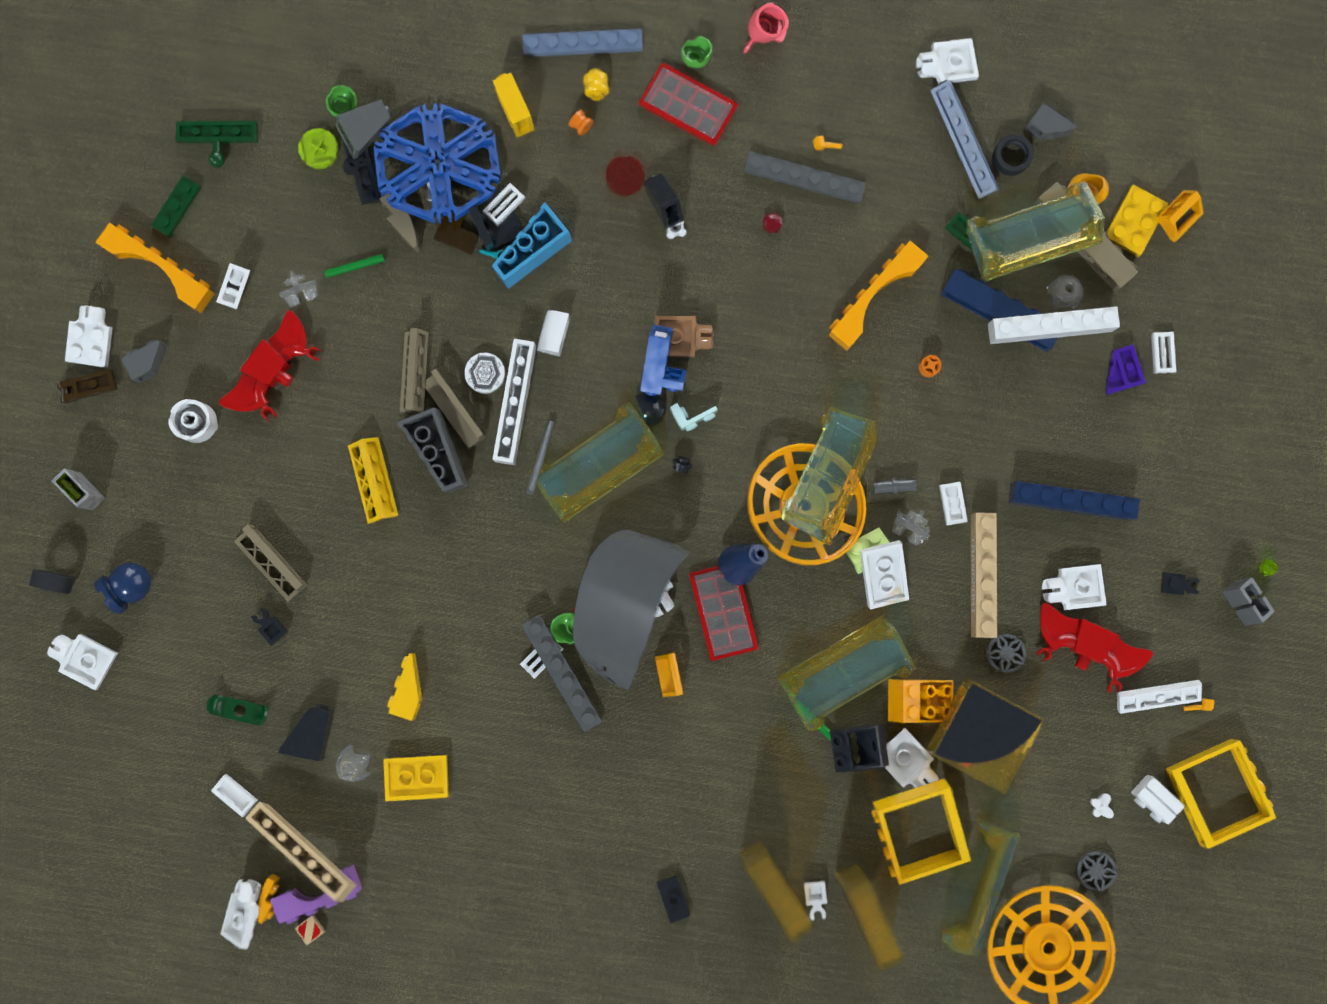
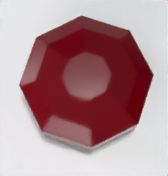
M775 212L767 214L762 222L764 230L770 234L778 233L783 225L781 216Z

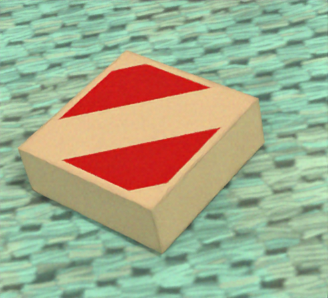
M314 914L295 928L306 945L325 932Z

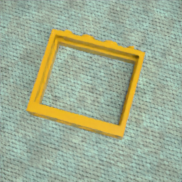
M1229 739L1165 768L1179 801L1184 805L1183 810L1200 846L1207 849L1276 818L1272 808L1274 805L1267 799L1264 793L1266 792L1265 786L1258 780L1256 767L1252 761H1249L1246 754L1248 753L1247 748L1243 746L1240 740ZM1230 750L1259 812L1210 834L1181 771Z
M945 779L873 802L875 810L871 812L875 823H879L880 826L877 832L881 842L884 841L886 846L882 848L886 860L890 859L891 863L888 869L891 877H896L899 885L971 861L952 791ZM940 795L955 849L899 867L884 813Z

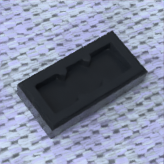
M677 875L658 881L657 886L670 923L690 917Z

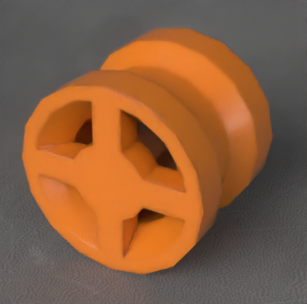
M579 110L572 116L568 125L571 128H575L580 136H583L591 128L594 121L591 118H587L582 110Z
M935 355L926 356L919 363V372L924 377L930 378L935 376L941 369V360Z

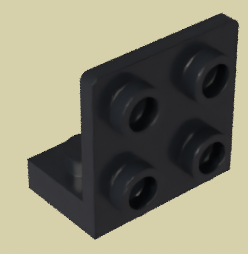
M504 201L498 203L489 213L492 214ZM510 203L495 217L496 219L510 206ZM476 206L469 209L488 252L514 241L518 233L522 231L514 211L497 227L484 215L483 210L478 211Z

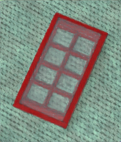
M661 63L638 103L644 109L713 146L717 144L738 107V104L733 100L664 63Z
M718 566L689 573L710 660L715 661L758 650L743 585H732L723 578L725 576Z

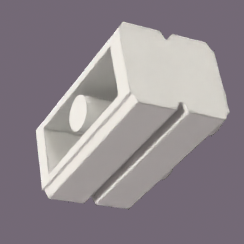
M1146 775L1131 792L1136 797L1134 801L1143 809L1147 807L1151 811L1149 815L1158 823L1161 821L1166 824L1171 823L1184 808V805L1150 775Z

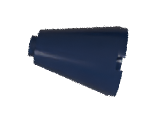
M760 544L731 545L721 552L718 559V568L725 576L723 578L732 585L741 586L749 583L766 563L768 552Z

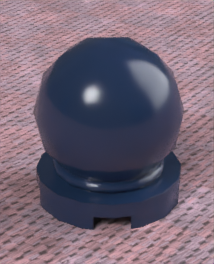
M124 563L117 566L110 573L109 578L102 576L94 581V586L97 593L102 591L106 600L103 601L105 605L114 613L121 614L128 609L127 603L138 602L149 593L151 576L143 566L137 563Z

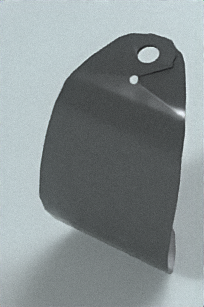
M620 530L611 534L591 555L580 584L573 620V640L582 658L602 678L625 690H628L632 684L664 590L680 563L691 554V551L666 540L657 539L631 530Z

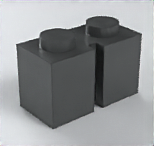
M1252 577L1236 580L1222 592L1230 605L1237 607L1235 612L1245 626L1263 623L1275 612L1265 596L1250 599L1251 596L1262 593Z

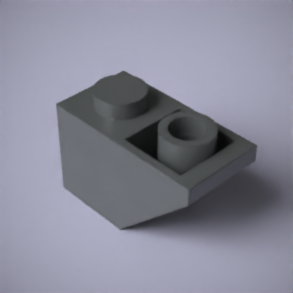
M1043 103L1025 130L1040 140L1069 136L1076 125L1073 124L1070 118L1063 117L1057 113L1054 107Z
M151 340L145 344V347L139 350H131L126 354L127 356L121 358L133 381L141 383L158 374L167 348L165 343L159 340Z

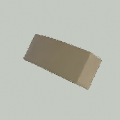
M391 194L381 197L380 200L383 205L392 213L387 218L389 223L417 253L420 252L419 238L410 214L393 208L391 204L387 203V198Z

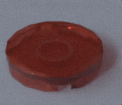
M616 157L606 168L605 178L607 186L619 196L634 195L644 185V167L634 157Z

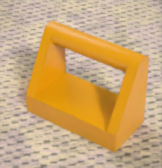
M1183 190L1156 218L1171 241L1176 242L1204 214L1201 196L1197 191ZM1191 208L1194 213L1177 229L1176 222Z
M675 652L655 656L663 697L682 695L683 689Z

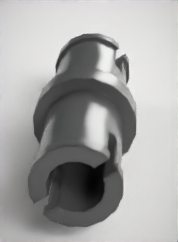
M892 478V480L873 481L874 494L890 492L898 494V492L916 491L915 478L900 480Z

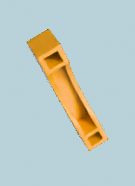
M111 223L107 225L95 243L119 259L137 258L158 265L171 279L178 298L198 312H203L215 295V293L209 290L211 287L209 284L201 279L197 282L193 279L195 275L185 268L182 271L176 268L178 263L169 257L164 260L160 257L162 254L160 251L152 246L148 249L144 246L145 241L136 235L133 238L127 235L129 231L120 224L117 227Z
M909 241L906 245L903 243L895 251L897 256L893 260L889 258L882 266L884 271L880 275L876 273L869 281L871 286L867 290L863 288L856 296L858 301L854 305L850 303L842 312L845 316L841 320L836 319L829 327L832 330L829 336L846 351L863 332L865 311L872 297L892 281L913 276L928 258V255L913 242Z

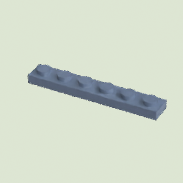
M642 29L522 34L524 57L643 51Z
M947 80L932 89L931 93L979 199H983L999 190L955 89L951 81Z

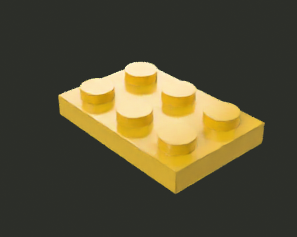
M1132 185L1106 231L1109 240L1114 245L1140 257L1159 223L1156 218L1167 208L1169 203Z
M447 755L385 758V801L448 798Z

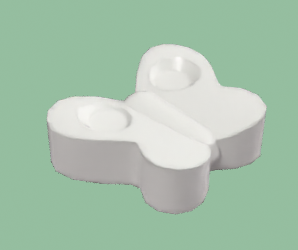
M1103 793L1097 799L1092 798L1090 800V804L1094 807L1092 811L1093 816L1100 817L1102 815L1107 818L1114 816L1113 811L1108 807L1111 800L1109 794Z

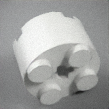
M185 399L172 407L169 427L177 437L189 442L200 443L208 440L218 429L217 416L208 405L197 400Z

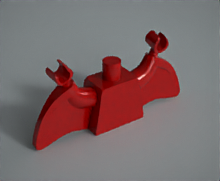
M291 310L286 312L279 330L268 339L269 343L263 339L241 367L240 371L245 374L241 375L236 387L220 399L219 404L221 406L239 412L263 409L261 415L270 422L268 415L272 413L277 418V413L268 407L269 403L266 399V392L269 386L274 388L279 382L285 387H288L293 382L294 378L287 373L291 366L288 361L294 356L305 355L315 361L320 360V358L314 357V354L317 351L322 352V350L316 347L307 349V336L304 326Z
M1048 603L1041 605L1040 629L1048 647L1037 650L1035 655L1037 656L1043 652L1045 657L1041 660L1042 662L1051 658L1052 651L1055 652L1061 647H1068L1071 652L1079 655L1074 666L1086 671L1090 661L1103 663L1108 668L1109 677H1111V682L1106 687L1108 693L1112 692V685L1116 686V693L1120 692L1122 684L1118 681V677H1126L1136 673L1153 656L1151 650L1131 647L1119 639L1120 635L1085 619L1066 617Z

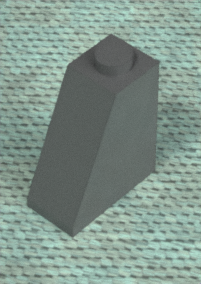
M382 100L337 115L335 125L353 159L358 158L389 123L391 113L386 105L384 106Z

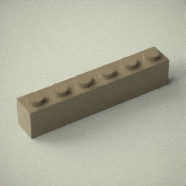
M1056 182L1034 202L1113 292L1119 290L1139 273L1136 270L1135 264L1131 260H1127L1123 255L1121 248L1109 240V236L1104 230L1099 229L1093 217L1087 215L1082 210L1081 204L1071 198L1065 186Z

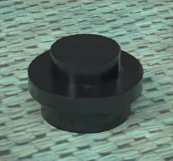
M678 456V458H674L672 461L674 464L673 469L682 473H688L689 469H692L693 466L688 458Z

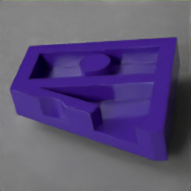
M1134 345L1111 352L1106 395L1146 383Z

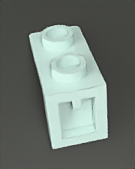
M677 403L670 407V411L681 431L686 429L687 432L698 426L697 423L703 419L707 422L716 417L715 413L718 411L715 406L687 421L688 414L683 406L679 407Z

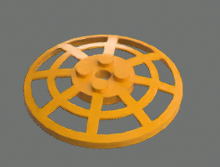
M804 443L780 448L763 460L753 474L749 485L747 497L748 512L754 530L761 541L782 559L800 565L825 564L848 552L862 533L866 518V498L862 484L852 467L842 457L827 448ZM792 452H810L821 455L823 458L818 467L808 464L794 465ZM784 455L786 467L777 472L770 481L760 475L762 470L771 461ZM830 461L835 463L844 472L852 487L840 490L836 481L825 472ZM796 471H808L814 473L810 482L799 481ZM788 473L791 485L783 491L776 487L775 483ZM821 478L830 485L834 493L825 495L824 491L818 486ZM756 483L765 489L763 498L764 514L757 516L754 515L753 492ZM771 493L780 498V509L772 512L769 509ZM854 494L857 500L855 527L843 523L845 516L844 498ZM801 501H805L808 504V511H803L800 508ZM837 501L838 503L837 519L828 516L830 502ZM783 517L785 522L790 525L786 535L778 529L773 520ZM768 522L772 531L783 540L780 551L766 539L758 524ZM823 522L832 526V530L820 539L815 528ZM797 530L808 531L812 542L794 540ZM839 530L851 534L848 541L839 550L828 556L823 544L833 539ZM791 545L799 548L815 547L820 559L803 560L793 558L788 553Z
M1043 885L1021 891L1001 907L989 930L987 956L995 981L1010 1000L1016 1004H1031L1017 996L1023 985L1037 992L1048 993L1049 1004H1058L1057 993L1070 989L1078 982H1081L1090 991L1080 999L1069 1004H1090L1101 994L1111 977L1115 962V944L1108 921L1093 902L1069 888ZM1050 891L1068 894L1081 901L1082 904L1073 912L1062 905L1050 903ZM1041 892V904L1028 907L1018 915L1010 908L1014 902L1022 897ZM1041 910V922L1031 927L1023 920L1029 914ZM1050 910L1060 911L1069 917L1061 925L1050 922ZM1091 910L1099 921L1105 941H1092L1090 932L1081 919L1087 911ZM1005 914L1012 923L1007 930L1004 946L993 948L995 929L1000 918ZM1075 923L1081 929L1085 941H1073L1068 930ZM1018 926L1026 934L1022 944L1011 945L1012 935ZM1046 943L1053 944L1054 948L1051 953H1044L1043 947ZM1075 950H1085L1084 961L1080 969L1071 963ZM1093 950H1106L1104 968L1098 981L1094 984L1085 976L1091 964ZM1023 953L1028 962L1021 973L1016 968L1011 954ZM1005 955L1007 964L1016 977L1010 989L1004 984L998 974L994 963V957ZM1066 969L1073 975L1068 981L1055 985L1054 974H1058ZM1034 970L1045 974L1046 986L1038 985L1028 980Z

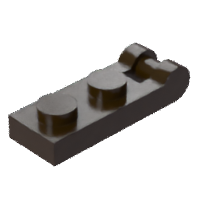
M112 369L57 383L58 390L61 391L62 395L60 396L62 404L118 390ZM72 387L74 393H70L69 388Z

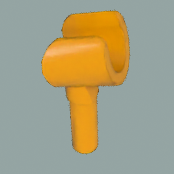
M817 136L813 140L814 148L817 151L825 148H842V144L825 142L824 136Z
M1202 699L1201 705L1183 706V710L1211 711L1214 709V700Z

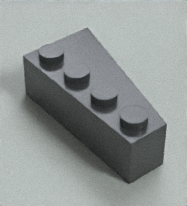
M431 408L397 422L443 492L451 493L469 486L440 409Z

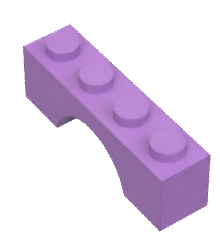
M354 865L341 869L357 885L347 896L346 901L358 896L357 892L362 889ZM296 888L276 895L270 900L279 924L285 921L287 924L299 920L298 916L305 913L306 916L315 914L319 911L318 908L324 905L326 908H330L338 904V901H334L326 893L318 897H308L301 894Z

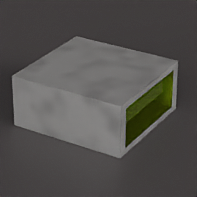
M63 469L52 480L77 508L94 510L105 499L81 472Z

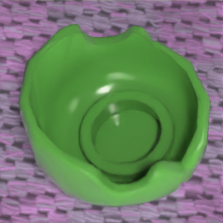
M698 36L693 41L688 39L681 49V58L689 67L702 68L711 59L713 52L712 44L702 36Z
M344 85L331 88L326 97L328 111L334 117H337L339 114L356 109L357 100L352 89Z
M563 613L552 620L550 630L556 642L574 643V613Z

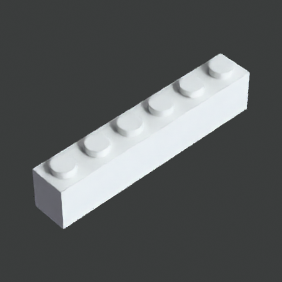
M1117 307L997 318L988 323L990 344L1113 332L1120 327Z
M514 339L492 459L497 463L516 465L536 352V345L532 341Z

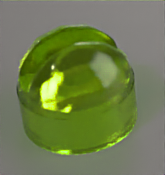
M1266 558L1260 564L1259 570L1261 573L1265 572L1264 576H1272L1279 571V567L1272 559Z

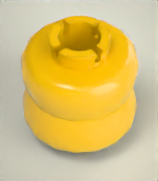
M591 69L584 75L585 95L594 101L604 99V96L609 93L607 74L600 69Z

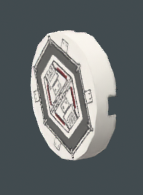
M479 353L473 356L467 362L464 370L468 385L476 392L483 394L496 391L503 384L506 376L505 367L501 360L490 353Z

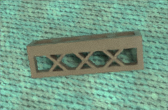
M410 328V332H405L400 397L401 413L424 412L429 332L418 328Z
M435 368L431 371L432 376L426 379L425 388L466 446L471 449L486 437Z
M247 524L242 529L244 533L234 542L279 593L290 602L307 584L254 525ZM248 536L254 543V548H246L242 541ZM258 551H261L268 558L267 563H260L257 560ZM271 566H275L281 573V579L271 576ZM285 581H288L295 588L290 595L284 590Z

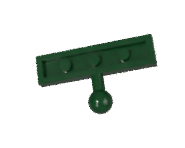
M176 121L175 141L178 144L213 143L212 153L208 156V162L211 166L219 168L225 162V158L221 153V143H258L257 121Z

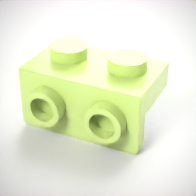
M879 527L858 538L851 549L846 552L858 574L863 572L860 550L890 543Z

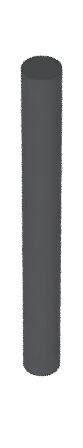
M547 421L526 489L527 494H534L555 426L553 421Z

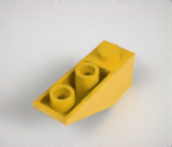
M409 653L402 661L401 668L404 669L402 675L398 676L395 681L394 687L397 689L395 695H391L387 707L390 708L389 714L413 721L416 720L422 702L416 654Z

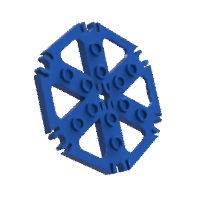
M434 103L432 111L427 110L426 104H423V112L421 113L419 105L382 129V133H379V138L384 140L383 143L375 141L374 155L378 189L382 197L386 194H391L387 198V203L391 204L393 208L435 223L434 216H437L438 223H441L442 216H447L449 222H452V214L455 215V221L470 212V208L479 206L493 196L496 188L491 186V183H500L501 175L495 134L493 135L492 129L484 132L483 130L487 128L486 122L475 116L440 104V111H438L436 103ZM452 119L469 127V129L445 144L444 120ZM419 122L422 124L425 146L397 135L412 123ZM484 147L489 151L491 167L489 170L462 160L479 148ZM435 155L438 156L440 161L439 171H437V166L435 165ZM393 157L413 165L392 180L386 179L384 166L386 158ZM450 180L476 189L478 195L461 207L455 206L452 200ZM430 182L431 209L423 210L406 203L405 199L408 195Z

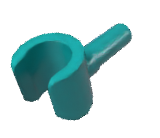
M480 249V253L496 258V260L504 252V250L488 252L486 249Z

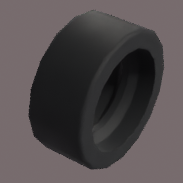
M1009 135L996 145L992 154V161L1000 173L1006 176H1016L1021 174L1031 164L1033 148L1025 137ZM1016 145L1023 151L1024 160L1020 165L1010 166L1003 161L1001 152L1005 146Z
M33 569L29 585L43 590L70 594L74 578Z

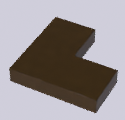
M468 213L455 221V215L452 214V222H449L447 216H443L434 239L472 255L479 235L462 228Z

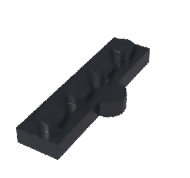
M343 140L348 158L344 160L342 167L346 174L353 175L361 205L381 202L380 198L382 196L378 189V182L368 149L366 148L358 158L353 159Z

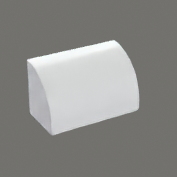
M547 311L537 351L556 356L561 355L570 321L568 313Z

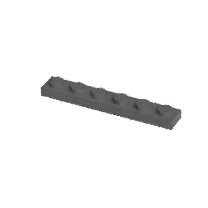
M752 151L749 152L744 169L745 173L858 204L861 202L866 184L862 181Z
M540 614L522 624V628L582 730L586 732L601 723L600 716Z

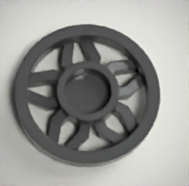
M1001 634L989 642L986 655L989 664L994 669L1010 673L1018 670L1024 664L1026 649L1018 637L1011 634ZM1003 637H1009L1014 640L1008 644ZM1000 639L1004 642L1002 646L1000 645ZM996 642L999 649L991 651L993 644ZM1018 643L1016 648L1013 649L1012 645ZM1019 648H1021L1022 656H1020L1018 653H1015L1019 650ZM997 652L998 657L991 656ZM1017 656L1020 659V662L1015 661L1013 658ZM992 659H993V660H999V659H1000V661H999L1000 668L994 664V662L992 661ZM1004 661L1007 662L1005 669L1003 666ZM1010 661L1012 663L1017 664L1015 667L1009 669L1011 665Z
M1101 851L1085 853L1078 860L1076 866L1078 880L1083 886L1092 891H1103L1109 888L1117 876L1114 861L1110 856ZM1099 855L1096 858L1095 862L1093 859L1089 858V856ZM1104 857L1103 863L1100 864V860ZM1085 859L1090 861L1091 863L1088 865ZM1107 860L1110 862L1111 868L1105 867ZM1083 863L1084 867L1087 868V870H1085L1081 874V866ZM1105 871H1110L1112 874L1105 875ZM1087 874L1090 876L1087 879H1083ZM1103 877H1105L1106 879L1110 878L1106 884ZM1093 880L1095 887L1089 886L1085 882ZM1097 880H1101V886H1100V887H1099V885H1098V883H1097Z

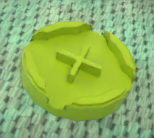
M313 128L307 131L299 141L298 152L301 159L309 167L324 169L331 166L337 160L339 144L335 136L329 131L322 128Z

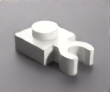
M825 882L803 883L806 906L812 905L809 911L811 920H814V913L816 911H820L822 919H825L826 912L821 907V904H827Z

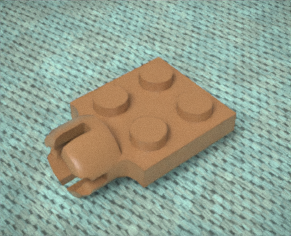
M655 316V325L673 328L668 357L695 358L697 350L712 349L714 343L712 338L714 337L713 327L711 325L697 324L696 316Z

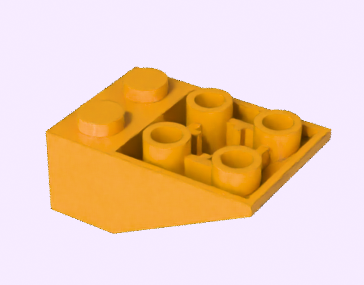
M888 679V721L901 723L952 722L954 681Z

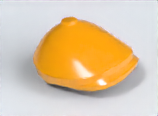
M1079 174L1071 180L1067 190L1073 200H1077L1083 205L1094 206L1106 199L1109 193V185L1106 179L1100 175Z

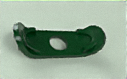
M217 694L212 695L206 704L207 711L211 715L257 726L264 724L268 713V707L265 705ZM238 705H244L246 708L245 714L241 717H237L234 713V709Z

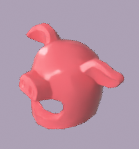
M773 2L762 5L750 17L748 23L750 39L744 46V54L756 42H783L789 20L787 14L780 7L774 5Z

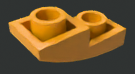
M274 874L267 878L260 895L258 922L261 924L267 919L270 920L275 913L270 900L279 889L280 885L277 883L280 877Z

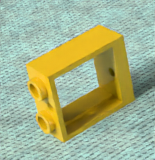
M512 73L498 75L493 80V84L516 138L535 130L529 110Z

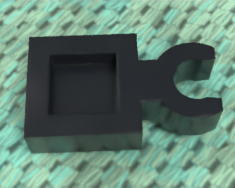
M1163 572L1161 593L1184 595L1185 590L1189 594H1198L1199 591L1193 590L1191 584L1200 583V580L1192 578L1185 581L1186 575Z
M261 608L260 611L263 613L262 619H258L256 615L251 616L255 623L262 625L258 629L259 633L270 646H273L288 631L276 617L269 619V612L265 608Z

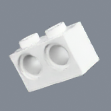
M230 263L216 302L237 309L250 270Z

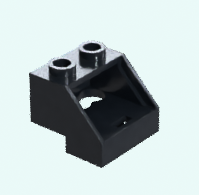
M883 724L848 726L830 730L836 772H855L889 766ZM853 732L857 735L856 743L859 747V763L853 760L854 752L851 748L852 741L850 739V733Z

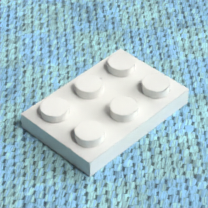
M895 541L860 550L869 609L909 600L902 543Z

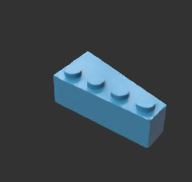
M545 202L540 207V211L529 220V224L525 229L518 233L511 246H508L492 265L494 271L508 289L572 241L569 231Z

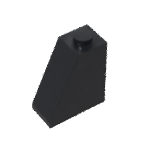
M662 173L651 176L643 181L646 194L665 229L684 221L679 198Z
M324 704L310 707L279 748L278 753L314 761L324 760L335 710H330L329 706Z

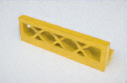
M379 438L361 439L348 445L368 524L398 516ZM357 447H359L360 457L357 454ZM363 468L365 469V477L362 473ZM368 487H369L370 492H371V493H370V496L368 495V492H367V488H368ZM373 507L375 508V512H376V516H375V517L373 516V512H372V508H373Z

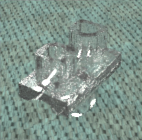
M292 271L289 272L290 279L284 280L286 286L293 284L294 287L279 293L281 299L284 298L288 306L293 307L301 303L297 295L298 292L304 291L307 301L317 298L316 285L318 283L316 279L300 284V281L305 280L304 274L297 276Z
M921 509L917 514L910 510L908 516L901 512H898L895 516L892 531L902 536L906 528L913 531L908 540L914 545L918 546L924 539L927 540L930 536V530L924 527L928 520L922 517L924 511Z

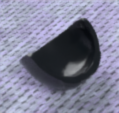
M645 392L635 395L647 427L655 426L661 422L666 413L664 400L659 395L651 396L645 394Z

